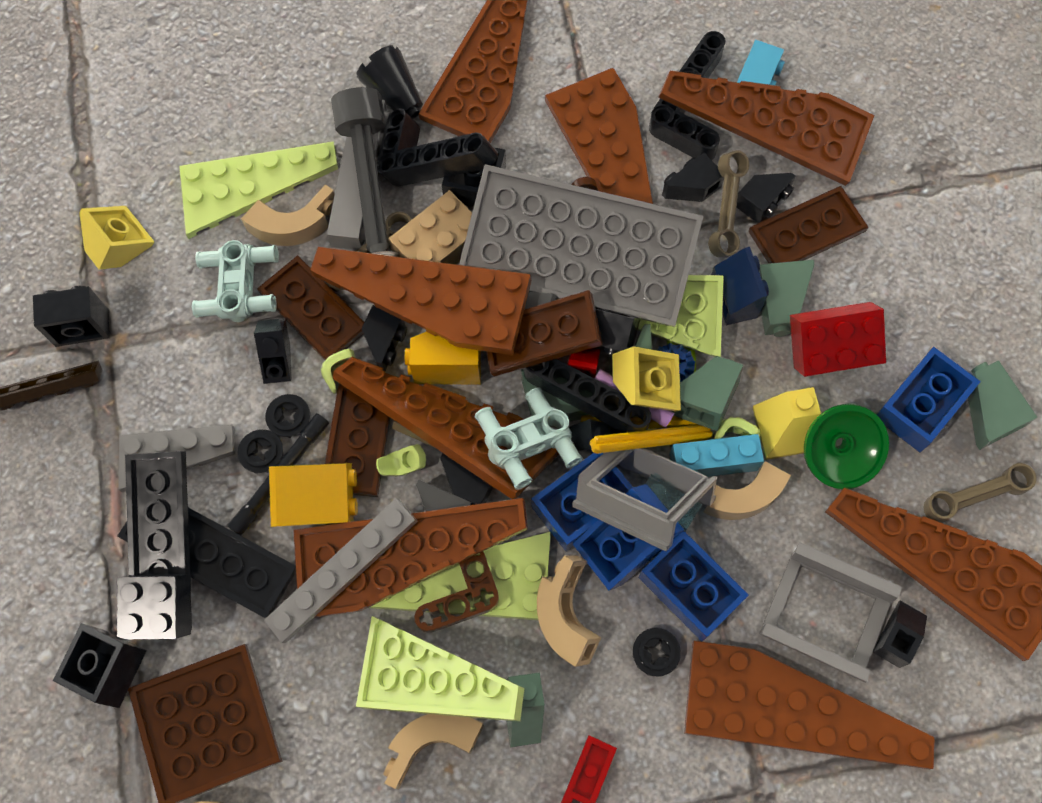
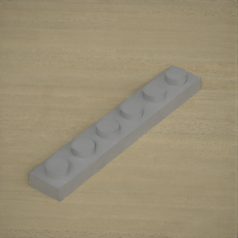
M399 499L393 500L264 619L280 642L287 643L418 522L417 519Z

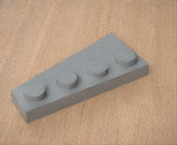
M222 425L119 435L118 490L121 492L126 491L125 455L186 451L187 468L196 465L203 466L235 455L234 426Z

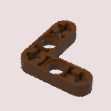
M484 551L479 556H472L459 563L468 589L423 604L416 610L414 616L415 623L421 631L426 633L436 632L489 613L497 607L499 602L498 591ZM475 562L482 564L484 567L482 576L479 578L470 577L467 573L470 564ZM486 591L488 595H494L490 599L489 605L485 606L483 602L475 603L474 606L477 610L471 612L470 603L466 596L472 595V601L481 597L480 592ZM454 600H460L466 606L465 612L460 616H453L449 613V605ZM443 605L447 621L442 622V616L433 619V625L428 626L426 622H420V619L424 618V612L429 611L431 615L440 613L438 606Z

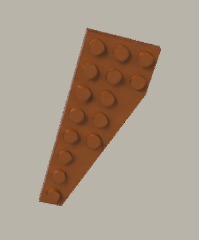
M487 0L419 112V120L457 136L480 133L490 143L492 142L511 108L528 0Z
M610 68L545 95V102L586 176L596 181L598 191L653 204L637 109L615 69Z
M671 70L658 96L660 99L844 186L850 183L875 116L829 93H806V90L796 89V91L781 89V86L741 81L740 83L730 82L726 78L719 77L717 79L702 78L698 74Z
M324 247L317 248L310 269L313 276L339 289L343 288L353 293L355 297L361 300L365 299L373 303L375 307L405 322L414 323L426 329L428 333L448 340L450 344L456 347L513 355L532 281L531 275Z
M351 357L334 370L333 379L510 499H516L528 487L516 490L506 470L489 460V449L485 444L486 435L474 417L482 408L491 407L500 426L506 427L524 420L520 416L510 412L507 415L493 411L494 407L485 403L483 406L470 403L466 400L465 396L428 383L422 386L410 382L411 377L402 374L399 377L385 373L382 367ZM498 446L502 450H508L504 446ZM550 448L521 460L527 473L532 478V482L559 453L556 448Z
M846 488L840 491L825 511L826 514L1022 661L1029 660L1042 640V565L1024 552L1001 547L996 542L968 535V532L924 516L918 517L907 513V510L879 503L877 499Z
M519 498L411 513L418 522L315 617L360 612L527 530L525 500ZM373 519L294 530L297 589Z
M701 641L692 642L684 734L929 770L934 769L933 736L755 649Z

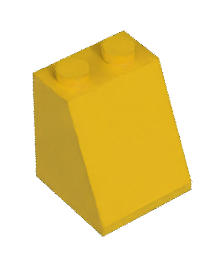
M427 331L410 338V348H405V365H407L408 375H412L414 383L481 385L480 350L456 347L450 344L448 340L438 335L434 336Z
M352 463L270 466L271 527L354 521V516H357L358 502L357 498H353V486L357 484L356 469H352Z

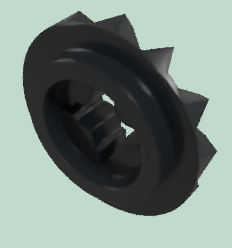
M285 394L275 398L269 404L265 413V420L270 431L278 437L291 438L296 434H301L302 430L309 423L311 412L304 399L297 395ZM283 408L290 414L296 412L293 414L294 424L288 420L282 422L285 418L282 411Z
M264 429L255 430L248 433L241 440L237 451L238 459L241 465L250 472H254L257 475L263 472L269 473V467L277 466L284 455L283 444L275 433ZM257 443L264 449H268L265 452L264 461L258 455L254 456L258 452Z
M647 629L639 634L633 644L632 657L637 668L648 676H665L671 673L680 661V645L675 636L665 629ZM661 641L660 651L668 658L658 657L651 664L652 654L647 649H644V647L654 648Z

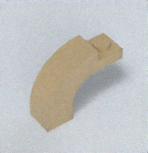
M324 185L305 207L290 213L275 211L258 200L241 220L247 232L263 242L277 246L303 244L315 239L328 229L325 216L331 214L335 193L333 189Z
M765 461L753 482L744 488L730 490L716 485L714 492L716 496L715 501L710 506L707 505L703 513L724 520H740L755 516L767 509L783 491L791 475Z
M578 555L564 556L557 563L555 576L542 577L537 594V615L543 635L552 649L564 660L578 667L590 664L601 637L584 627L574 613L573 593L587 560Z
M427 714L413 720L395 736L388 747L399 753L397 759L391 758L383 774L387 777L384 784L399 790L415 756L428 745L448 743L471 754L484 727L483 723L471 717Z

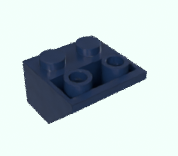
M750 247L743 248L715 265L711 275L724 276L722 315L726 326L758 318L769 295L768 284L765 280L761 279L759 273L760 263L756 255L753 256Z

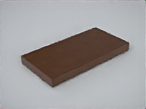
M839 186L751 226L748 232L768 264L804 261L866 232L869 227L842 186Z
M297 255L259 286L257 290L262 296L274 294L277 302L276 311L283 318H286V321L326 361L329 356L347 349L363 335L362 326L364 321L323 280L313 276L310 271L311 268Z
M587 290L525 309L513 355L487 352L490 373L495 377L601 346L602 340L591 291Z
M339 383L325 464L352 463V469H356L357 484L353 486V495L378 497L381 474L378 472L376 461L378 458L385 456L390 417Z

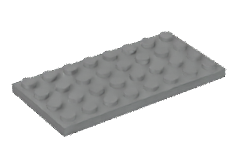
M485 164L459 265L530 274L532 279L530 292L551 293L558 299L590 290L593 295L595 308H602L675 327L704 216Z

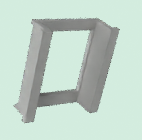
M644 448L606 452L579 474L576 500L573 501L572 507L659 549L667 551L673 544L676 523L698 501L708 506L715 501L716 496L714 492L717 477L713 476L710 479L699 472ZM619 464V466L675 490L684 496L665 513L599 481Z
M799 542L797 548L791 554L759 634L866 683L871 670L866 669L890 604L899 597L902 587ZM800 566L875 599L851 661L776 627Z

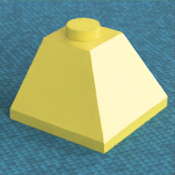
M127 206L82 208L79 212L84 251L99 270L122 267L154 244V240Z
M634 346L612 354L613 383L631 405L681 411L679 354Z
M814 387L784 392L752 407L757 428L761 432L760 440L765 460L804 454V441L807 431L813 421L821 414Z

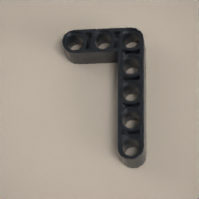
M717 31L707 32L679 72L698 74L702 78H709L722 58L726 42L724 35ZM659 99L651 112L649 123L651 135L692 158H698L705 153L713 160L720 142L719 134L712 128L685 115L686 110L663 99Z
M396 109L388 116L377 160V170L394 186L400 187L484 169L485 164L492 166L495 163L498 152L480 133H471L417 146L420 134L419 124L403 109Z
M560 358L539 363L538 365L543 367L539 371L532 370L531 366L524 368V377L530 384L541 388L545 392L622 433L645 431L649 428L651 412L648 407L631 405L621 392L560 361ZM562 377L567 379L568 382L565 384H559L554 380L556 378ZM587 390L590 391L593 394V396L583 397L580 395V392ZM615 404L618 410H607L605 405ZM639 417L644 423L636 425L631 422L630 418Z

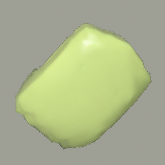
M343 349L338 353H334L322 363L321 375L334 394H337V389L333 380V372L351 357L355 358L352 349Z
M729 417L722 421L714 439H721L727 432H732L739 436L759 434L760 436L761 432L756 425L745 419Z
M415 444L378 458L376 466L378 472L383 476L396 477L407 475L426 466V454L419 444Z

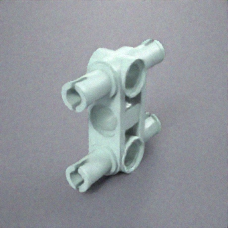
M231 240L217 251L196 252L195 260L199 269L219 267L216 299L194 300L192 302V313L195 318L218 316L221 319H230L233 322L239 323L256 312L276 311L277 302L274 294L252 296L254 266L256 263L278 262L279 251L276 245L254 247L250 244H242L238 240Z
M539 387L530 390L525 395V399L536 414L506 427L500 426L491 407L482 408L474 416L486 435L485 444L489 449V460L506 470L516 490L522 489L532 482V478L521 462L523 459L550 448H556L566 468L576 466L583 459L571 441L572 432L568 427V416L563 411L551 407L542 393V389ZM498 446H504L508 450H502Z

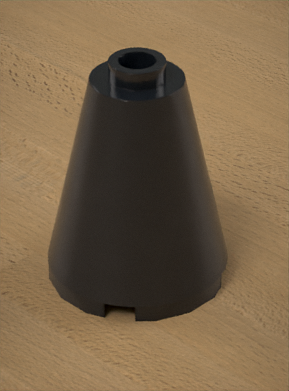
M393 45L383 47L369 56L371 62L366 67L363 63L359 66L356 72L357 78L364 86L377 89L382 95V100H385V104L393 111L403 109L414 119L419 115L423 103L402 52L397 46L396 49Z

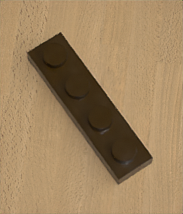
M99 360L0 387V411L7 410L20 402L33 403L46 395L54 394L58 396L67 393L75 387L88 388L95 385L100 380L103 371Z

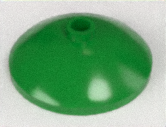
M855 404L837 405L821 413L810 425L804 441V458L810 472L825 485L837 489H852L869 482L882 469L889 451V436L882 420L871 410ZM842 438L841 445L836 447V441Z

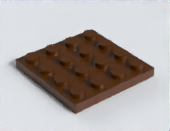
M246 644L128 689L158 803H179L283 762Z

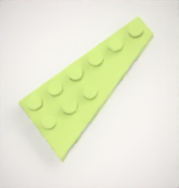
M334 141L179 166L186 236L188 239L195 237L197 232L207 227L212 229L218 226L220 221L228 217H237L248 212L258 200L265 204L273 200L272 197L284 191L288 193L295 190L294 186L305 181L312 182L337 170L338 163Z
M688 275L675 327L640 319L638 330L641 331L644 324H650L651 335L679 345L682 344L684 347L712 357H721L724 276Z
M551 532L503 543L484 551L498 591L499 602L494 610L480 616L538 620L537 594L542 577H548ZM478 562L472 563L468 566L467 573L472 578H479L484 573V567ZM458 563L369 608L416 611L423 604L468 588ZM486 591L480 592L481 597L472 601V595L466 596L470 603L471 612L477 610L474 606L475 603L483 602L485 606L489 605L490 599L494 595H488ZM454 600L450 603L448 610L450 614L462 615L465 612L466 606L464 602ZM443 605L438 606L440 613H444Z
M371 617L356 707L495 720H521L524 696L523 687L379 618Z

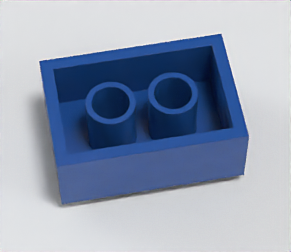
M933 346L876 415L888 429L921 453L936 438L981 381Z
M603 453L591 454L531 498L532 509L566 552L574 547L573 543L598 520L572 507L577 496L579 474ZM616 466L599 481L625 494L633 488Z
M647 484L633 487L626 493L665 513L668 512V509ZM599 519L573 543V546L587 560V564L609 591L624 585L662 550ZM678 522L676 523L673 540L684 531Z
M685 531L681 532L673 540L672 546L667 551L662 550L641 571L638 577L701 642L749 596Z

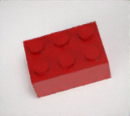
M872 302L790 315L793 366L804 377L886 363L884 309Z

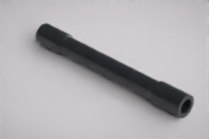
M316 413L277 466H294L310 445L322 434L329 425V422L323 416ZM269 476L247 504L242 506L227 525L238 535L242 536L257 517L259 510L270 498Z

